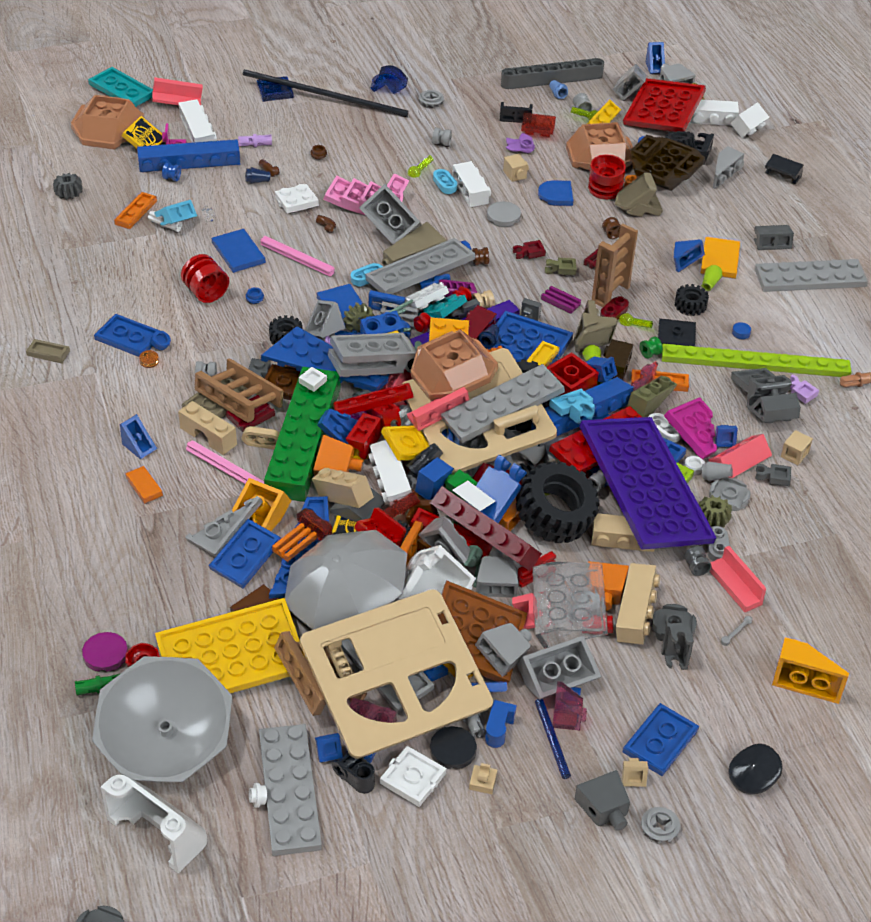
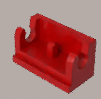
M393 403L366 410L367 414L381 418L382 429L383 427H391L392 420H396V425L401 426L400 407Z
M363 413L346 437L348 444L359 450L361 459L365 460L371 452L369 445L376 443L382 435L381 418Z

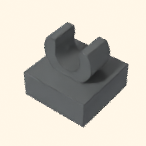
M524 298L521 316L538 321L541 315L542 303Z

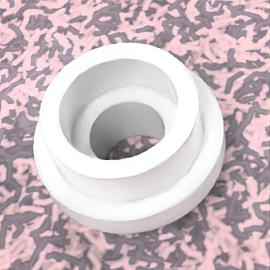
M254 783L253 788L249 789V802L253 803L255 808H258L260 805L266 804L267 790L265 785Z

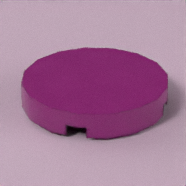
M102 632L91 636L82 648L84 663L88 668L98 672L100 670L109 672L119 668L125 662V654L128 652L127 643L124 638L112 632Z

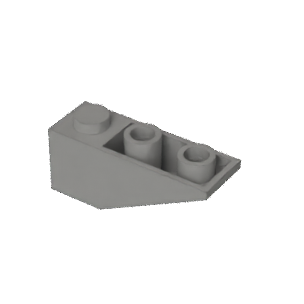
M729 146L719 152L713 182L714 189L720 184L722 185L729 177H732L735 172L742 169L744 153Z

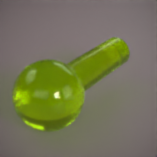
M573 106L570 113L587 117L589 121L598 112L597 110L589 112Z
M429 155L419 165L411 166L408 169V176L412 178L419 177L421 171L434 161L433 157Z
M624 313L619 318V322L623 326L635 325L652 328L653 321L633 318L629 313Z

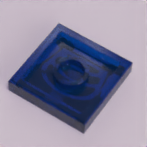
M287 76L277 77V78H281V79L288 80V77H287ZM259 79L256 80L262 102L294 98L291 87Z

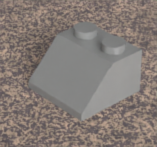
M445 516L434 519L418 534L431 547L441 545L460 564L468 560L470 548L467 545L466 539L459 535L452 521Z

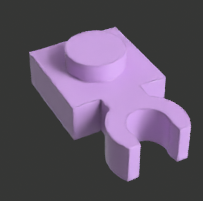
M791 375V393H796L800 401L806 404L818 396L819 390L805 380L800 382L797 376Z

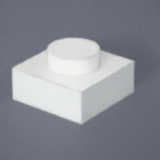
M313 367L299 377V383L313 392L327 382V375Z

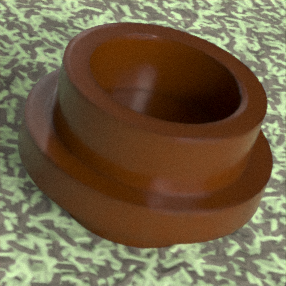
M315 145L312 147L311 156L321 160L327 156V150L323 145Z

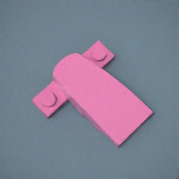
M393 174L387 184V187L401 202L403 201V192L409 180ZM336 176L325 193L323 200L365 215L359 207L381 186L370 181L369 185H366L353 178L352 182Z

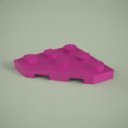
M700 397L665 413L664 417L668 420L669 424L676 429L681 438L689 444L697 456L705 459L717 451V445L713 442L715 429L714 425L711 424L713 413Z

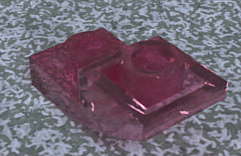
M656 361L651 365H645L641 369L640 379L631 384L634 387L633 391L654 380L658 368Z

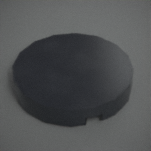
M444 727L431 738V757L436 763L446 769H451V767L462 769L471 764L476 755L477 744L475 738L462 727Z

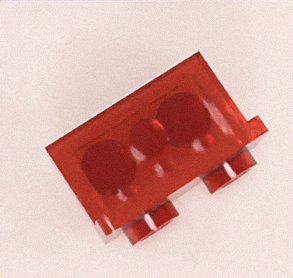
M524 113L521 131H525L524 133L527 135L541 133L540 136L550 137V135L554 134L556 116Z

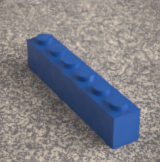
M238 139L137 147L140 172L162 171L166 162L172 165H180L181 169L240 165Z
M616 377L586 390L585 392L593 398L595 412L592 419L580 416L581 421L595 420L628 405L634 387ZM550 406L544 408L557 429V436L579 427L580 423L572 420L569 417L570 413L561 416ZM532 422L531 430H535L536 427Z

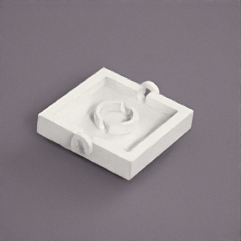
M299 184L295 187L282 188L275 191L278 205L286 213L319 206L318 198L307 184Z
M442 282L439 284L433 283L407 296L405 302L412 299L413 303L408 306L423 309L429 305V302L433 300L436 302L445 298L444 295L448 294L449 291Z
M406 746L396 759L393 758L390 761L389 768L380 778V784L420 807L446 775V768Z

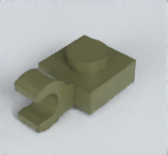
M558 257V261L546 259V266H551L545 267L546 274L558 271V274L576 275V259Z

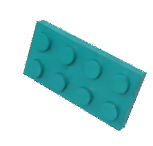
M110 67L88 79L90 86L110 97L129 99L135 107L152 98V88L114 67Z

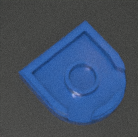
M552 180L542 183L538 189L539 199L547 201L549 205L573 206L571 181Z

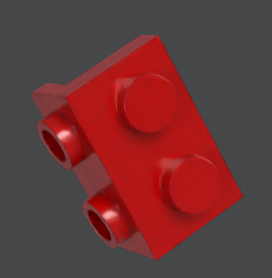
M378 507L374 508L371 518L356 521L354 527L358 532L377 530L399 547L406 533L405 527Z

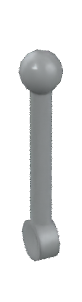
M746 616L744 621L728 636L722 637L721 644L728 646L730 639L747 624L752 623V617Z

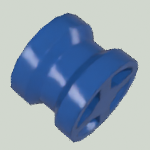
M166 162L162 169L163 179L170 178L177 182L181 176V166Z

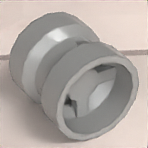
M579 93L574 97L573 104L580 115H587L592 111V103L585 93Z
M435 127L432 143H442L444 146H449L452 130H441V128Z
M196 361L195 373L203 371L211 377L217 375L216 362L206 364L202 361Z

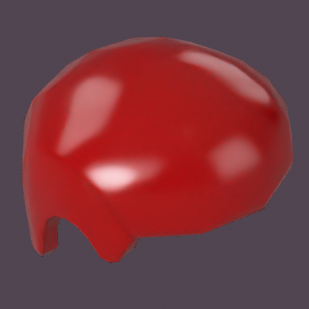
M139 643L132 646L125 654L127 667L129 668L144 656L160 657L158 649L148 643Z

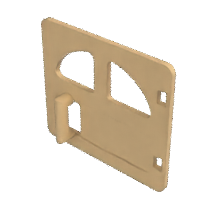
M501 348L489 352L498 362V370L495 372L491 383L468 393L469 400L523 374L508 349ZM414 379L402 383H410L414 398L406 400L411 411L433 401L428 399ZM542 404L494 419V428L482 433L488 446L481 449L460 446L447 439L441 433L448 428L443 420L422 429L429 446L435 443L442 450L443 454L440 456V459L454 468L451 473L453 475L459 469L461 471L469 470L482 465L483 462L488 463L496 460L498 455L505 457L550 441L557 436V429ZM528 420H532L536 427L535 430L510 439H506L504 436L505 428Z
M431 589L305 632L300 638V646L348 753L353 758L359 759L484 712L490 709L493 704V698L441 593L437 590ZM441 613L444 614L448 622L442 625L438 617ZM349 639L363 671L353 674L341 648L342 640ZM325 646L340 678H337L323 649ZM445 663L453 664L456 675L450 694L433 711H424L408 677ZM473 673L478 685L472 686L468 675ZM390 684L396 692L407 720L397 723L374 721L353 711L348 706L347 700Z

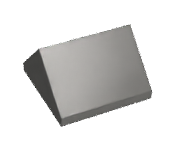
M318 300L305 331L315 337L324 338L345 329L338 303Z

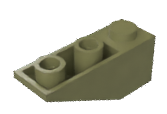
M661 375L633 391L627 407H632L642 417H649L676 388L677 384L671 381L670 378Z

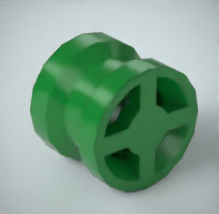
M656 336L651 337L649 341H641L639 345L641 354L646 359L651 358L654 354H661L663 350L662 343Z

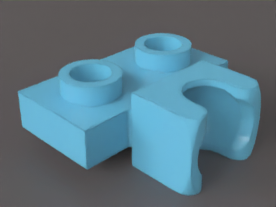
M582 389L552 398L549 402V406L559 415L563 416L570 413L569 417L576 423H581L580 416H585L588 419H592L594 416L595 406L593 398Z

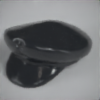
M762 743L750 745L736 754L730 762L728 769L729 779L739 791L745 794L763 793L770 789L781 777L783 769L782 760L779 754L769 745Z

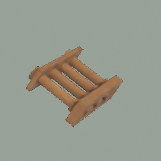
M621 224L619 239L612 245L604 241L598 244L592 300L595 301V304L604 307L611 301L612 292L619 285L626 289L630 288L638 230Z
M231 358L227 359V370L211 377L203 371L195 373L196 391L247 423L254 420L255 408L268 402L279 408L283 405V390ZM227 378L234 380L225 385L220 382ZM240 386H244L247 388L246 390L241 391L239 393L233 390ZM254 394L261 396L253 401L247 399V397Z
M290 631L281 632L274 648L312 716L321 715L326 702L307 659L301 652L300 642L294 640ZM325 646L323 649L328 657V660L333 668V671L336 677L340 678ZM367 692L349 698L355 710L360 708Z

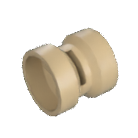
M491 290L483 291L482 294L475 293L471 295L472 300L477 299L480 302V306L484 308L495 306V298Z

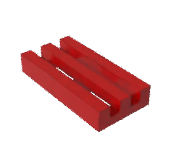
M551 551L541 556L531 571L523 566L518 568V585L522 588L554 571V565L556 564L554 559H556L557 555Z

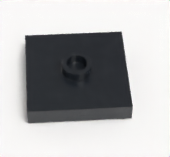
M659 318L658 339L662 344L695 347L696 322Z

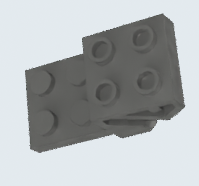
M767 368L731 372V379L748 393L746 407L764 423H773L779 420L791 421L800 417L801 407L797 394H786L791 389L792 382L785 375L775 376Z

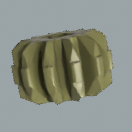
M355 302L354 307L349 305L350 310L344 311L346 317L343 318V322L347 330H351V332L356 330L361 333L360 320L375 315L371 307H367L365 303L359 305V303Z
M711 495L709 498L704 496L702 501L698 503L710 526L725 527L731 520L732 505L728 504V499L722 500L721 496L716 498Z

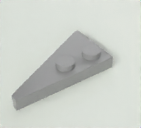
M258 496L244 502L245 506L235 512L232 510L216 518L215 521L205 524V529L194 535L189 533L185 538L191 544L216 557L263 501Z

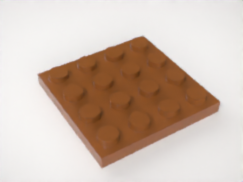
M446 580L441 595L480 674L497 682H507L508 685L513 668L502 677L475 644L484 631L508 623L513 624L518 631L524 629L527 613ZM443 613L438 615L442 625L448 623Z

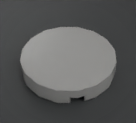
M496 202L487 209V219L491 220L496 226L510 227L514 223H518L521 218L520 208L511 202Z
M726 477L723 480L717 479L711 484L709 497L713 495L716 498L721 496L722 500L728 499V504L732 505V511H739L748 505L751 493L746 488L747 485L736 478Z

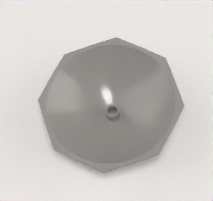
M377 530L327 535L290 566L285 594L288 609L314 630L390 604L403 594L407 553Z
M144 656L100 689L92 741L121 775L127 776L132 780L184 782L227 747L232 695L199 659Z

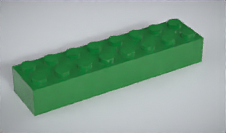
M302 367L299 377L310 368ZM317 369L327 375V382L314 392L300 384L298 378L264 478V484L284 491L291 500L305 502L314 476L313 469L322 437L326 435L317 424L326 410L335 409L333 403L337 401L341 390V377L337 371Z

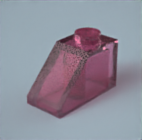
M557 681L552 728L580 731L581 722H586L587 708H583V698L563 682Z

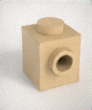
M520 154L504 157L503 171L511 182L527 178L529 166Z

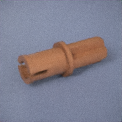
M856 372L855 375L842 376L840 378V385L845 388L851 386L862 387L864 384H870L871 372Z

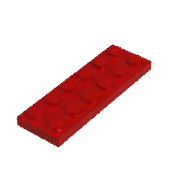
M628 406L604 419L641 418L642 416L632 407ZM582 430L551 444L549 451L559 461L566 463L567 466L573 465L577 467L576 470L579 472H586L599 465Z

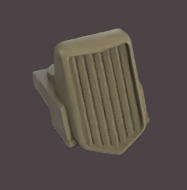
M651 173L642 174L619 191L616 196L615 205L622 210H626L627 214L642 217L645 212L660 216L663 212L656 195L657 187Z
M587 300L584 312L581 315L574 336L575 352H583L589 345L600 347L609 344L615 333L618 323L617 318L599 316V310L596 308L595 301Z

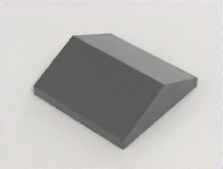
M371 488L374 498L362 507L356 508L335 503L330 509V513L356 522L371 518L374 508L378 507L381 509L385 503L383 497Z

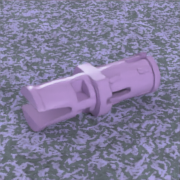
M271 134L238 136L239 147L272 145Z

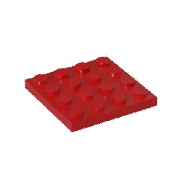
M646 78L645 83L642 84L627 111L623 124L684 132L706 91V86Z

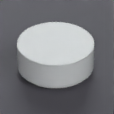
M689 456L686 458L684 466L694 470V475H699L702 473V464L705 462L698 456Z

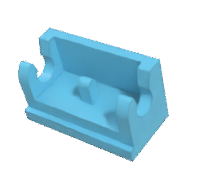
M191 200L166 206L154 212L156 217H164V221L160 223L162 226L197 216Z

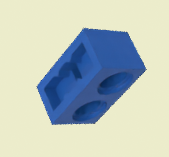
M397 311L385 312L360 320L361 334H383L393 331L404 333V327Z

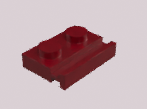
M256 395V396H254L253 398H251V399H249V400H250V401L256 400V399L260 398V396H259V395ZM268 403L255 408L254 420L249 423L230 411L226 412V416L244 432L245 428L255 427L275 416V409H271Z

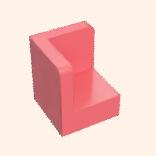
M529 593L512 597L514 608L527 613L524 629L540 627V605L535 595Z

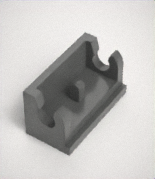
M789 225L755 226L754 231L757 238H754V242L758 250L792 249L794 232Z
M689 622L666 624L661 654L664 655L666 665L670 669H672L673 665L671 661L677 660L681 670H688L694 644Z

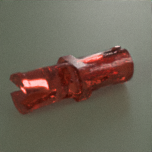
M413 491L404 498L393 501L394 504L382 511L395 518L397 515H404L405 511L420 503V500Z

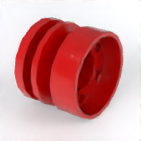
M609 154L595 157L590 165L589 192L599 199L608 200L616 198L618 192L623 189L626 168L624 161L617 156Z
M198 254L190 258L182 267L181 280L199 301L203 303L214 302L227 291L229 277L211 256Z

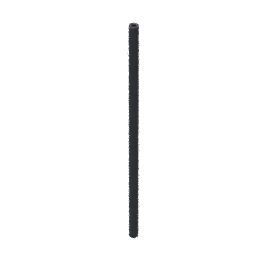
M246 69L243 70V76L408 117L409 114L408 110Z

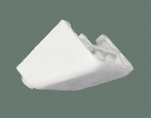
M441 545L417 552L406 566L403 594L393 602L431 589L442 593L446 580L472 590V584L476 578Z
M115 775L101 786L107 820L117 826L121 820H130V823L134 824L143 817L161 830L162 835L170 841L168 849L172 855L168 862L169 867L175 872L179 873L206 846L207 834L205 829L150 788L124 775Z

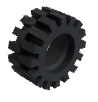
M672 131V133L669 132L665 135V138L695 148V135L689 131Z
M685 284V287L682 285L677 289L674 302L677 311L680 310L682 314L686 312L685 315L688 316L689 313L695 316V313L701 315V313L705 312L709 295L705 288L700 289L701 286L699 285L694 287L695 284H691V286Z
M284 315V318L278 316V320L274 318L273 322L271 321L269 325V339L273 345L296 326L303 329L302 322L298 318L294 319V316H290V318H287V315Z

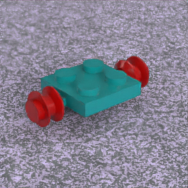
M461 286L458 290L453 291L452 295L423 308V311L414 318L415 329L421 333H426L430 329L431 317L444 318L464 303L471 301L472 294L470 290Z

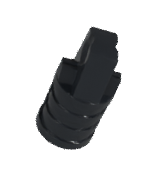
M433 443L415 456L406 466L418 477V471L437 457L440 458L443 452Z

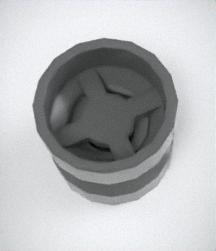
M695 546L685 552L684 558L690 564L689 568L693 575L701 576L710 571L712 566L709 559L706 558V552L703 547Z

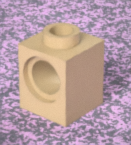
M795 430L784 442L781 458L799 465L809 453L813 438Z

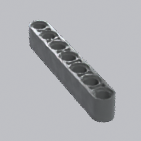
M600 58L505 68L501 72V87L504 89H516L549 85L553 80L560 83L600 79L603 77L605 62Z

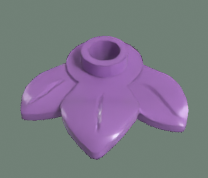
M522 133L519 139L506 138L508 145L506 149L514 152L530 153L534 151L535 145L532 141L533 139L525 133Z

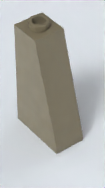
M425 222L383 251V267L447 240L432 225Z

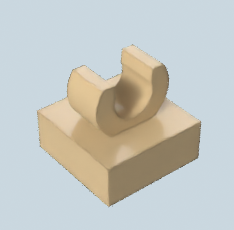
M629 758L628 761H623V785L646 787L647 761H639V758Z
M481 763L480 766L474 765L469 790L493 794L497 769H492L490 765Z

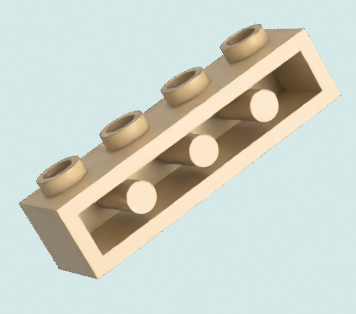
M630 563L616 624L617 642L644 644L645 636H649L650 623H648V620L653 619L654 608L652 603H656L657 599L655 587L660 585V575L656 573V565Z

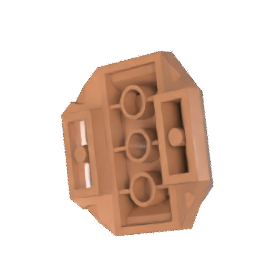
M94 95L86 104L81 105L71 121V128L82 145L116 149L121 143L127 142L121 136L123 132L140 116L145 117L144 113L139 111L129 99Z
M618 122L582 124L566 143V150L572 167L590 170L591 161L595 157L605 154L621 158L626 168L632 165L630 150L633 148L630 138L625 136Z
M460 329L455 332L446 333L418 346L411 368V377L429 400H436L463 387L469 393L491 383L495 372L498 370V362L479 340L471 338Z

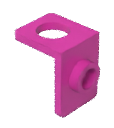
M166 123L165 132L162 133L163 142H166V145L187 143L186 139H170L169 124Z

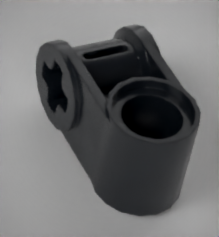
M347 750V754L339 761L335 760L332 762V768L335 773L349 783L357 792L365 794L374 789V767L363 757L359 759L353 758Z

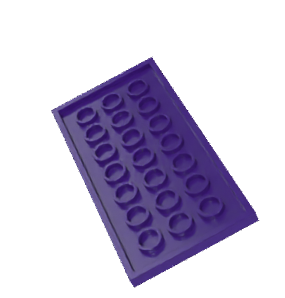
M652 417L581 421L579 426L641 550L714 544L717 538Z

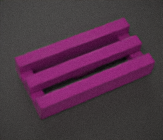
M550 286L549 290L547 289L545 293L541 294V300L570 314L581 305V299L553 286Z

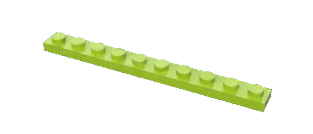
M662 344V362L740 369L767 368L769 371L832 377L851 375L850 360Z

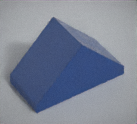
M664 42L648 43L645 62L650 74L660 73L661 66L665 64Z
M702 240L675 242L674 262L677 272H680L705 255Z
M137 414L119 424L122 445L139 459L157 449Z
M437 457L418 471L415 492L426 500H432L454 468Z

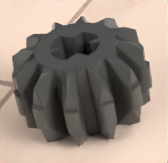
M70 172L68 174L62 173L61 176L58 175L53 180L55 195L59 196L60 199H73L74 197H79V194L82 193V180L76 174L71 175Z

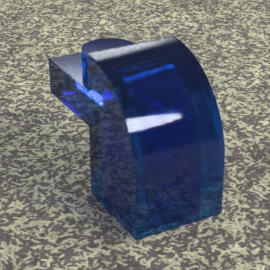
M386 65L381 67L379 74L373 77L370 88L375 92L387 86L395 94L406 88L408 77L398 67Z

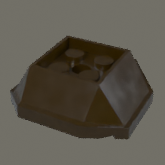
M652 135L643 137L630 150V159L635 175L641 176L644 173H651L655 185L670 191L675 189L682 181L689 179L705 161V157L697 149L669 138L653 137Z

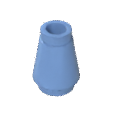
M556 80L550 82L549 87L557 99H563L568 95V87L565 84Z

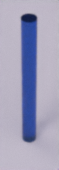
M537 699L535 700V705L562 779H568L571 777L544 700Z

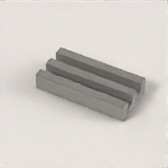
M382 301L380 313L383 314L390 311L386 310V307L396 308L399 305ZM406 306V311L414 312V315L402 313L399 317L413 319L412 323H407H409L410 327H414V318L418 316L419 309Z

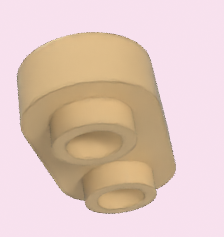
M247 427L244 429L242 440L249 446L275 449L280 432L274 429Z

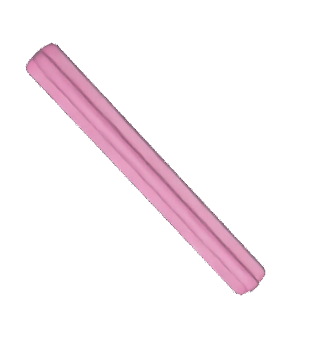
M264 236L260 240L262 246L329 277L335 273L333 266L270 237Z
M192 440L187 443L186 450L238 481L246 484L248 478L264 483L263 480Z

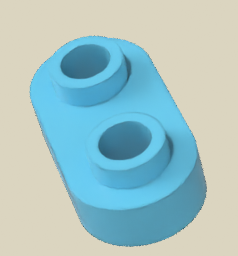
M438 169L433 172V181L443 193L449 195L457 191V181L449 171Z
M372 263L352 271L351 283L358 287L369 284L366 281L365 274L383 266Z

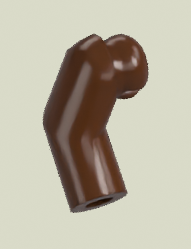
M264 159L259 161V166L264 171H269L271 177L279 175L280 171L277 166L272 167Z
M317 216L316 223L324 225V229L332 233L334 228H336V223L329 217Z

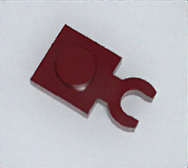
M540 240L525 242L523 246H513V253H516V259H522L524 256H528L531 259L546 255V250Z

